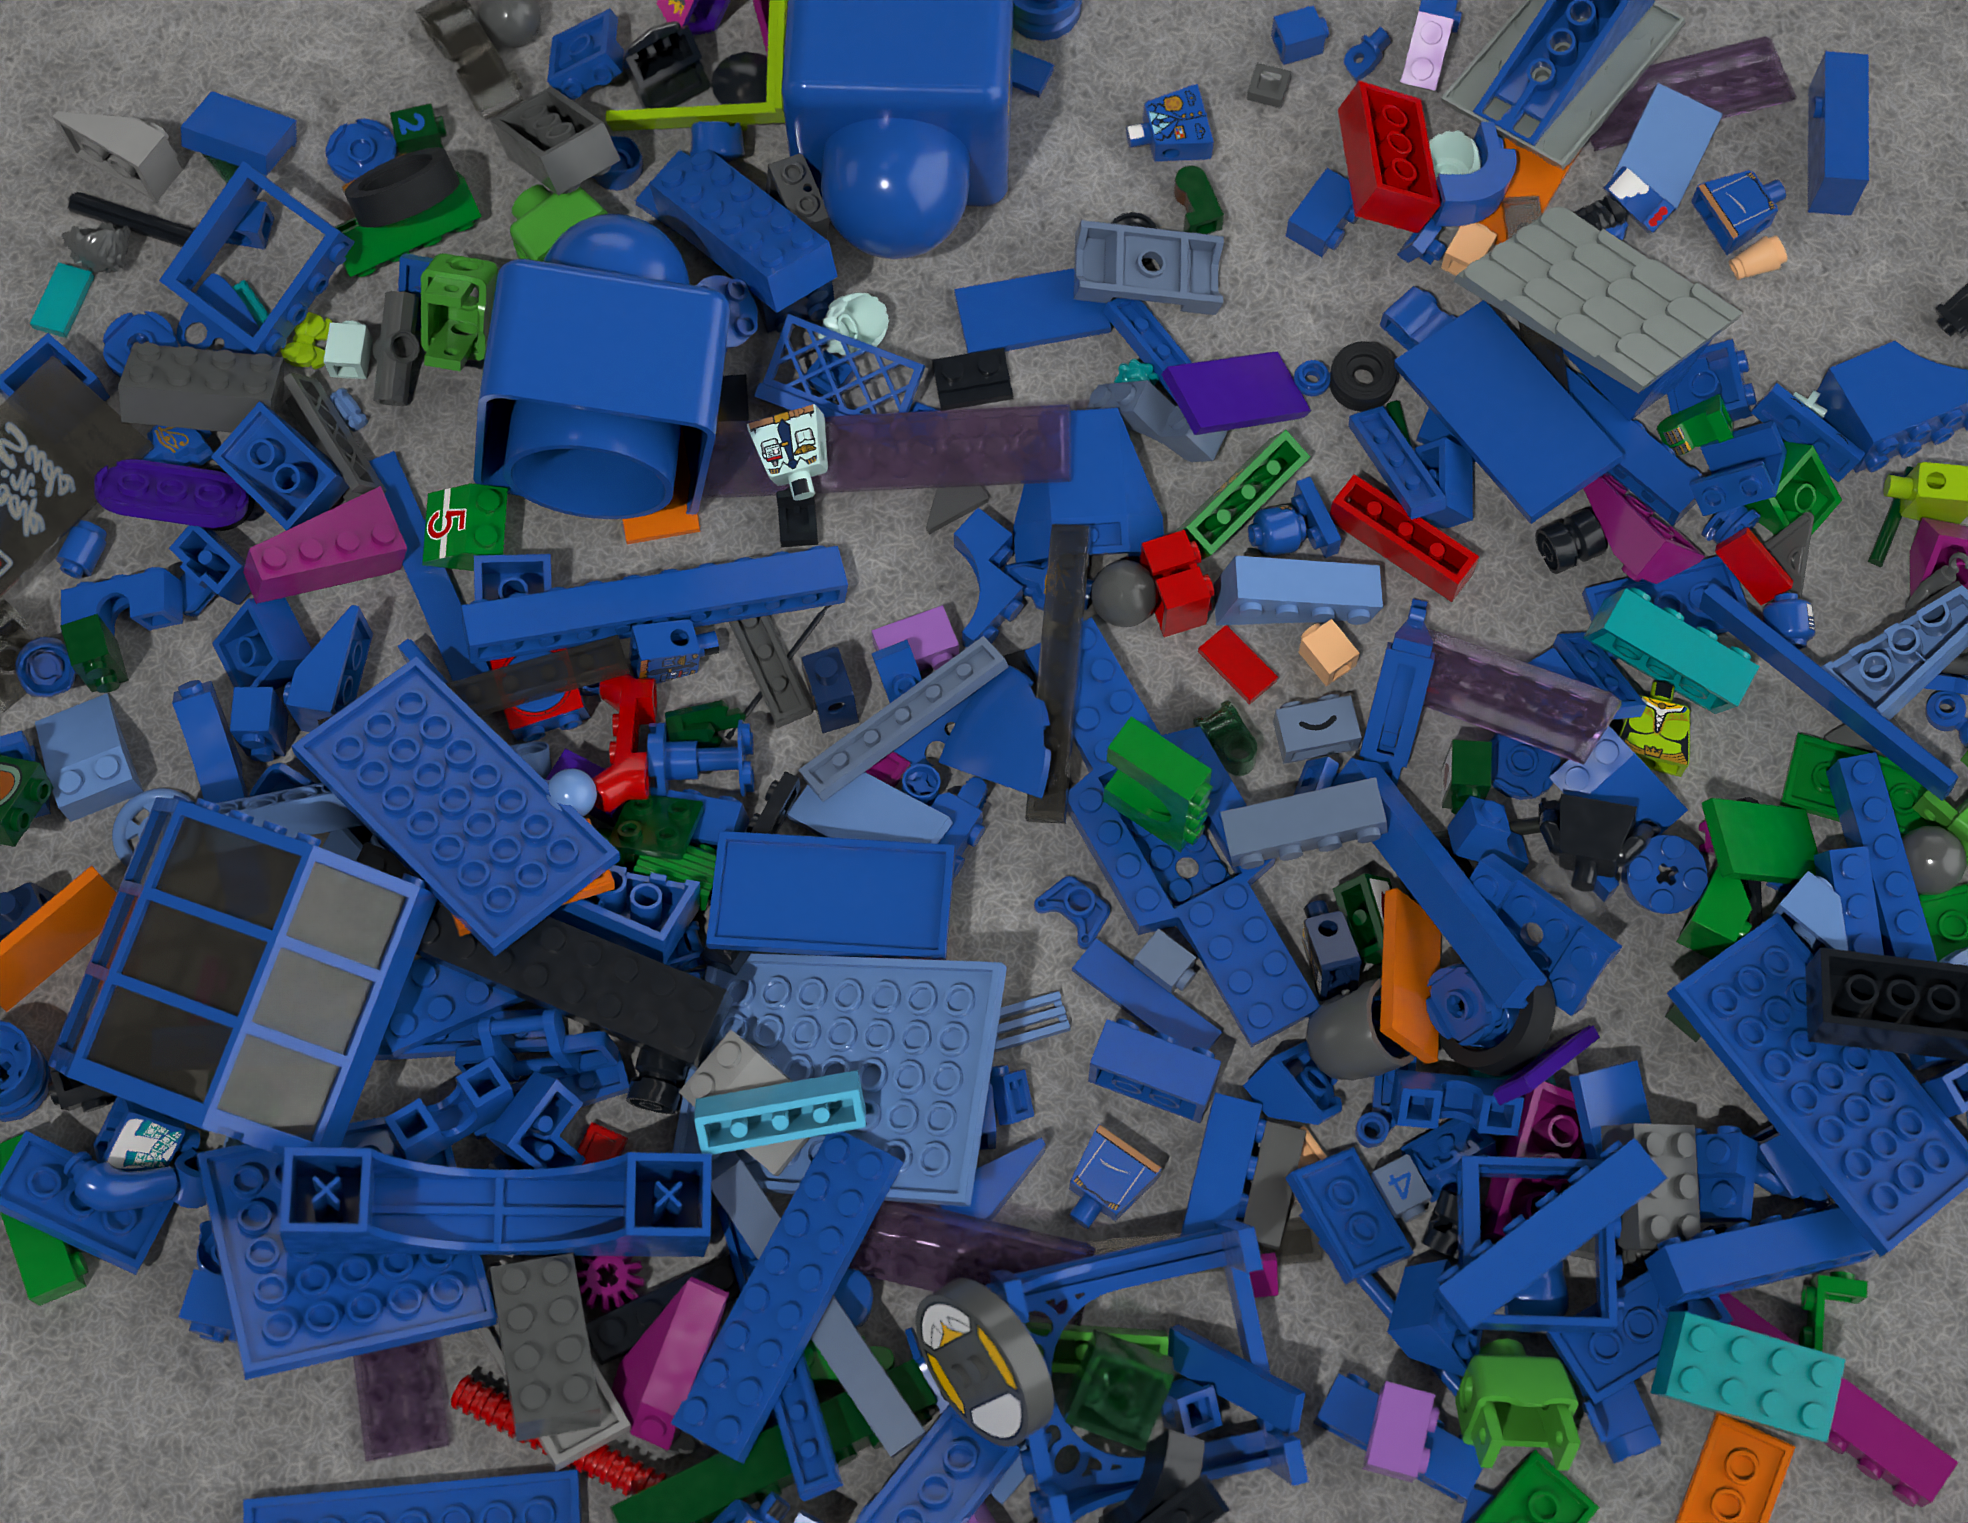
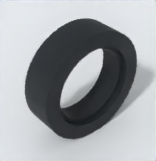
M439 147L427 148L399 156L369 170L346 188L345 196L358 224L361 227L372 228L392 224L425 211L453 193L459 186L460 181L446 150Z
M1546 977L1547 982L1543 986L1537 985L1527 996L1528 1005L1524 1009L1519 1010V1015L1513 1029L1501 1043L1488 1049H1480L1470 1045H1459L1460 1041L1454 1038L1447 1040L1439 1033L1438 1039L1444 1051L1457 1063L1491 1076L1513 1074L1530 1064L1544 1048L1554 1024L1555 997L1548 978ZM1461 1000L1458 1003L1459 1008L1463 1010L1464 1003Z

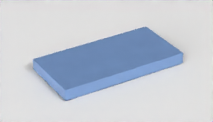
M866 772L859 775L824 802L807 785L787 815L791 821L820 837L938 844L953 824L949 816Z

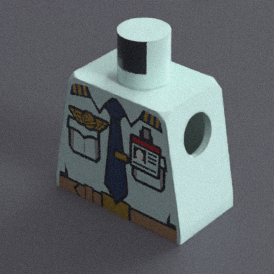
M815 404L748 423V431L769 478L777 486L789 484L793 500H804L814 496L815 491L811 477L823 474L828 470L825 420L821 410Z

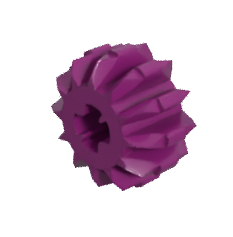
M583 1256L581 1262L588 1270L576 1271L579 1281L585 1282L579 1286L581 1297L589 1295L586 1301L587 1307L593 1309L601 1302V1311L603 1314H607L611 1311L612 1302H615L617 1308L625 1305L622 1300L625 1296L631 1301L638 1299V1294L631 1289V1286L639 1288L645 1286L644 1278L636 1276L643 1269L642 1263L640 1261L631 1262L633 1256H597L594 1261L588 1256ZM612 1270H616L617 1283L611 1286L608 1282L607 1287H603L605 1283L601 1276L606 1271L611 1275Z

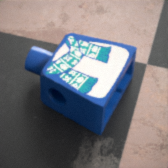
M117 1096L93 1145L98 1164L108 1162L113 1167L123 1171H142L169 1166L176 1151L185 1152L191 1148L197 1151L200 1143V1132L187 1129L185 1122Z

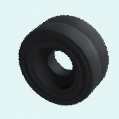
M1355 342L1347 345L1339 351L1332 362L1329 385L1332 395L1342 406L1353 411L1364 412L1383 406L1391 398L1397 380L1394 358L1385 348L1372 342ZM1358 370H1366L1372 374L1373 381L1369 384H1359L1354 380L1353 374Z

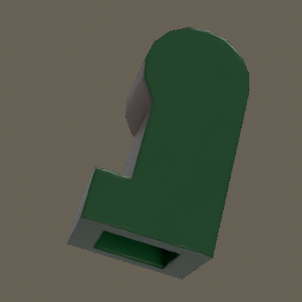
M1190 165L1181 168L1176 173L1174 196L1180 204L1184 205L1187 211L1184 219V231L1207 235L1222 230L1224 214L1206 174L1197 166Z

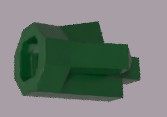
M723 700L665 712L670 742L698 741L699 748H719L722 738L718 731L738 727V720L743 719L744 721L746 717L739 707L729 709V706Z

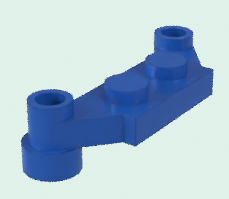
M1381 996L1373 997L1371 1015L1376 1036L1382 1047L1391 1056L1397 1057L1403 1052L1404 1048L1380 1031V1021L1376 1020L1373 1014L1381 1012ZM1417 1057L1409 1064L1396 1070L1416 1071ZM1395 1070L1373 1077L1371 1112L1362 1115L1355 1127L1356 1138L1363 1147L1373 1148L1381 1145L1388 1133L1397 1125L1390 1109ZM1364 1129H1373L1377 1137H1368L1364 1133Z

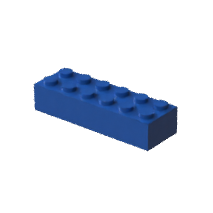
M709 148L695 154L691 159L673 169L665 171L661 176L649 182L659 217L733 278L743 280L747 284L748 290L775 312L781 311L838 277L829 241Z

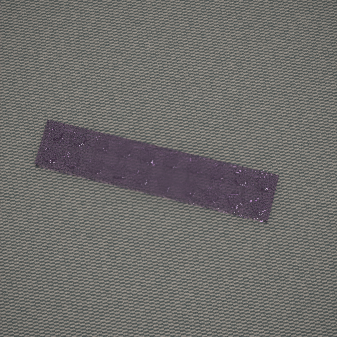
M1069 404L824 417L828 470L823 474L811 477L815 494L1071 482V408ZM759 420L717 422L715 442L702 493L704 498L774 496L777 491H784L790 487L789 484L777 486L766 472L747 428L748 423Z

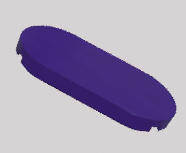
M126 459L116 462L115 467L108 469L107 465L101 468L94 479V495L97 502L108 511L123 516L217 528L238 522L245 516L248 510L249 494L229 474L224 472L138 459Z

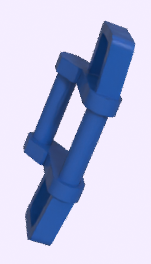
M556 1008L544 1010L543 1014L498 1020L493 1016L481 1017L478 1021L481 1045L456 1048L454 1064L464 1073L476 1066L477 1063L492 1057L506 1080L512 1082L518 1081L520 1076L532 1075L534 1071L541 1074L565 1071L568 1075L615 1066L618 1063L619 1048L604 1031L566 1035L562 1014ZM544 1030L552 1057L518 1061L501 1041V1035ZM587 1050H600V1051H597V1052H592V1053L583 1054V1055H582L581 1052H580V1051H587Z

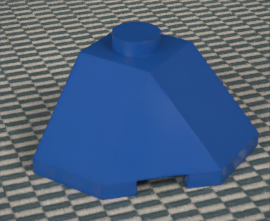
M1307 1041L1273 1056L1243 1085L1251 1095L1252 1101L1262 1104L1261 1110L1271 1118L1319 1125L1342 1111L1341 1098L1334 1095L1333 1088L1338 1079H1333L1319 1070L1309 1055Z

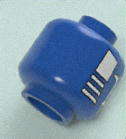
M1796 593L1776 595L1774 597L1775 602L1768 604L1763 609V622L1797 649L1807 647V642L1816 633L1811 603L1798 599V594Z

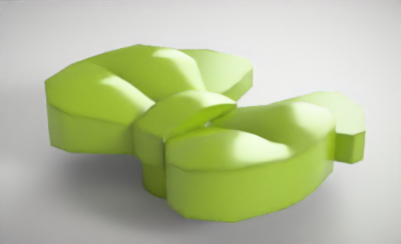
M308 312L305 319L293 329L295 332L293 342L285 345L284 349L280 350L284 361L295 367L312 366L315 370L325 366V350L316 347L315 343L316 340L327 341L329 325L333 322L330 319L323 321L321 316Z

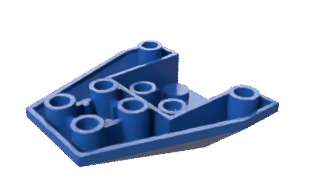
M1118 408L1044 412L1042 414L1013 525L1016 563H1044L1054 558L1127 554L1128 557L1140 556L1141 544L1143 542L1164 536L1162 513Z

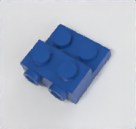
M611 8L552 37L547 82L551 87L571 100L578 99L596 85L610 83L611 80L615 79L623 71L624 49L616 40L618 17Z
M1733 339L1707 346L1678 386L1667 393L1671 415L1720 394L1733 421L1751 417L1750 406L1756 405L1757 400L1752 383L1745 384L1743 377L1744 372L1750 371L1745 350L1738 351Z
M1718 1126L1717 1134H1708L1704 1129L1695 1128L1700 1223L1751 1221L1758 1141L1742 1134V1129L1734 1126Z

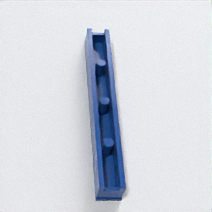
M1351 758L1333 781L1331 787L1376 777L1387 820L1388 833L1381 834V838L1372 843L1498 1008L1524 1009L1528 1005L1527 996L1537 985L1543 986L1547 982L1546 977L1377 762Z

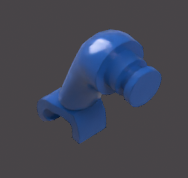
M192 1148L177 1157L173 1168L167 1166L142 1171H123L113 1167L108 1162L98 1164L95 1160H92V1157L86 1151L74 1155L64 1167V1173L69 1178H73V1182L76 1184L75 1195L87 1206L97 1211H127L170 1199L186 1208H199L206 1205L200 1171L193 1170L197 1152Z

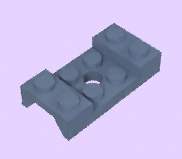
M1081 220L1075 233L1074 300L1107 303L1111 301L1112 297L1178 304L1182 312L1216 315L1223 304V296L1218 292V264L1224 244V237ZM1142 259H1154L1159 265V270L1155 272L1148 271L1142 265Z

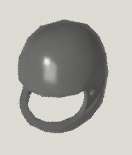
M1382 979L1367 981L1352 992L1349 991V988L1342 990V994L1340 993L1322 1003L1309 1017L1306 1031L1309 1055L1319 1070L1331 1078L1353 1081L1380 1076L1403 1067L1414 1060L1415 1056L1406 1049L1397 1057L1391 1056L1382 1047L1376 1036L1372 1023L1371 1005L1373 995L1378 988H1381Z

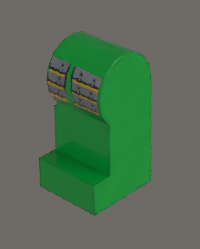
M1720 394L1665 418L1656 428L1662 442L1674 451L1675 456L1683 455L1697 446L1700 447L1715 440L1722 443L1734 438L1733 420Z

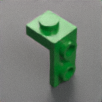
M1833 1271L1830 1272L1829 1276L1818 1274L1809 1281V1285H1804L1801 1293L1802 1310H1808L1807 1326H1802L1800 1329L1799 1345L1823 1352L1825 1300L1858 1304L1867 1298L1868 1281L1855 1280V1274Z

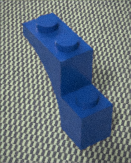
M977 508L954 533V548L969 562L976 575L980 590L974 615L962 631V645L966 648L983 636L992 644L999 634L997 628L1005 619L1009 622L1014 620L1024 605L1022 603L1023 587L999 569L1013 555V534L980 508Z

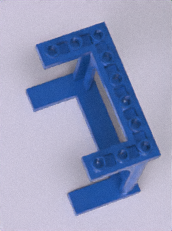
M1232 1219L1214 1222L1216 1229L1015 1274L1006 1269L991 1272L992 1283L985 1284V1287L999 1296L1012 1309L1025 1327V1323L1030 1322L1028 1313L1031 1311H1040L1050 1318L1052 1330L1048 1335L1039 1336L1031 1333L1029 1330L1028 1332L1034 1342L1042 1346L1043 1359L1052 1383V1360L1058 1339L1070 1319L1087 1303L1115 1290L1224 1266L1243 1359L1270 1373L1249 1272L1263 1269L1255 1228ZM1084 1292V1294L1081 1295L1078 1299H1076V1297L1074 1296L1075 1294ZM1054 1299V1304L1057 1305L1061 1300L1066 1299V1310L1063 1313L1057 1314L1056 1310L1045 1302ZM1055 1396L1054 1410L1050 1421L1043 1428L1025 1439L1026 1449L1020 1450L1025 1476L1032 1475L1035 1491L1029 1492V1500L1034 1518L1037 1517L1039 1523H1074L1082 1516L1099 1508L1127 1501L1140 1480L1145 1462V1456H1118L1099 1450L1085 1442L1065 1421L1058 1408ZM1257 1416L1256 1420L1259 1430L1205 1442L1200 1476L1206 1474L1210 1481L1268 1468L1292 1486L1309 1482L1300 1439ZM1050 1425H1056L1060 1430V1438L1053 1442L1048 1449L1047 1445L1051 1441V1432H1046ZM1066 1445H1075L1079 1451L1076 1465L1068 1472H1058L1055 1469L1057 1453ZM1097 1458L1101 1464V1469L1089 1468L1091 1474L1082 1476L1087 1468L1088 1459ZM1112 1464L1120 1466L1118 1468L1111 1469Z

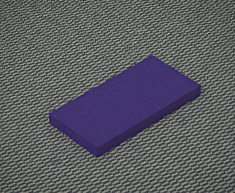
M1278 351L1167 366L1161 374L1194 435L1301 419L1306 417L1311 411Z

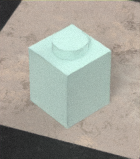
M356 321L330 323L324 356V364L330 377L367 379L373 342L367 325H362Z

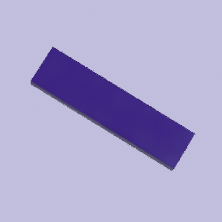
M1588 1025L1561 1038L1536 1057L1530 1064L1524 1066L1494 1089L1493 1095L1499 1106L1533 1091L1598 1040L1600 1036L1595 1027Z

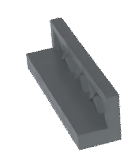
M290 372L283 379L292 393L285 402L309 442L330 458L349 486L342 495L346 502L379 486L386 493L387 490L319 380Z

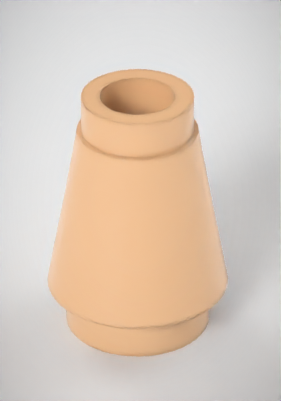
M1776 235L1770 238L1764 236L1734 259L1729 260V266L1732 272L1735 273L1736 279L1740 280L1780 269L1781 264L1787 262V254L1782 242Z

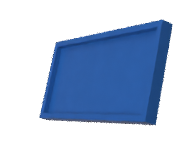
M1484 300L1394 360V368L1530 524L1623 461L1621 451Z
M719 831L706 945L708 949L841 957L946 960L956 853L955 845Z

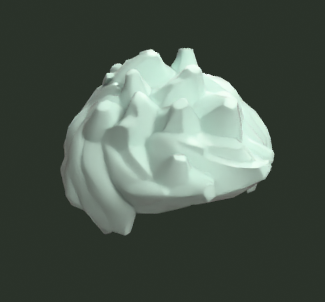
M1459 130L1454 132L1446 131L1443 134H1437L1429 141L1436 180L1438 174H1469L1481 168L1478 148L1473 139L1464 135L1463 132Z
M856 292L840 296L829 305V310L826 318L823 320L822 327L877 347L886 334L889 319L886 313V306L878 301L879 298L869 293ZM818 334V340L826 337L824 335ZM832 340L826 343L829 346L827 349L828 353L837 352L841 355H846L840 341ZM848 345L851 353L860 350L856 347Z

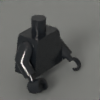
M1561 794L1560 803H1557V807L1554 809L1543 807V803L1538 804V823L1549 852L1559 856L1560 868L1573 871L1571 886L1579 891H1593L1597 875L1610 878L1615 877L1619 867H1626L1648 847L1651 838L1661 832L1658 824L1645 820L1635 828L1637 807L1565 794Z

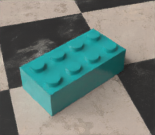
M1624 588L1604 599L1586 631L1584 639L1652 679L1673 685L1676 693L1714 714L1739 706L1760 667L1750 661V654L1734 646L1730 648L1724 646L1717 641L1718 636L1703 627L1695 629L1683 622L1685 618L1682 614L1668 607L1659 608L1650 602L1651 597L1639 589L1630 588L1629 590Z
M1670 1311L1650 1393L1807 1440L1827 1442L1846 1359L1688 1312Z

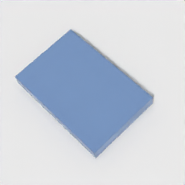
M1657 83L1612 177L1622 166H1625L1638 176L1644 184H1648L1663 199L1665 198L1675 207L1673 210L1675 212L1723 114Z

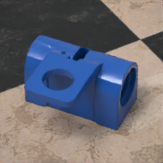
M1634 1381L1592 1406L1590 1400L1588 1401L1581 1391L1585 1400L1583 1409L1599 1445H1605L1613 1464L1624 1461L1625 1458L1632 1455L1636 1456L1659 1447L1662 1444Z

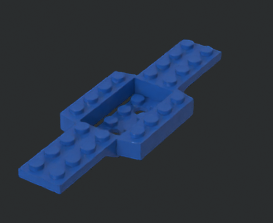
M1092 617L1026 649V660L1080 751L1089 772L1088 775L1064 794L1063 805L1136 933L1142 935L1157 931V929L1163 930L1176 926L1192 945L1250 1047L1310 1017L1320 1004L1250 887L1274 866L1276 858L1264 860L1263 865L1252 869L1232 866L1220 812L1247 805L1201 727L1198 726L1164 735L1160 734ZM1131 716L1212 769L1210 785L1213 786V789L1208 796V799L1211 801L1205 810L1208 816L1204 822L1236 877L1232 878L1229 876L1204 832L1193 846L1187 843L1180 853L1103 802L1104 788L1118 770L1106 761L1107 749ZM1192 858L1195 860L1199 867L1198 873L1188 879L1179 876L1176 871V864L1180 859Z

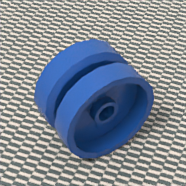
M1013 0V29L1028 39L1039 41L1058 39L1070 32L1078 22L1082 0Z

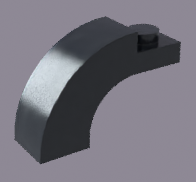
M1169 1429L1147 1442L1143 1471L1134 1492L1122 1505L1099 1517L1098 1523H1140L1199 1478L1203 1464L1205 1440Z

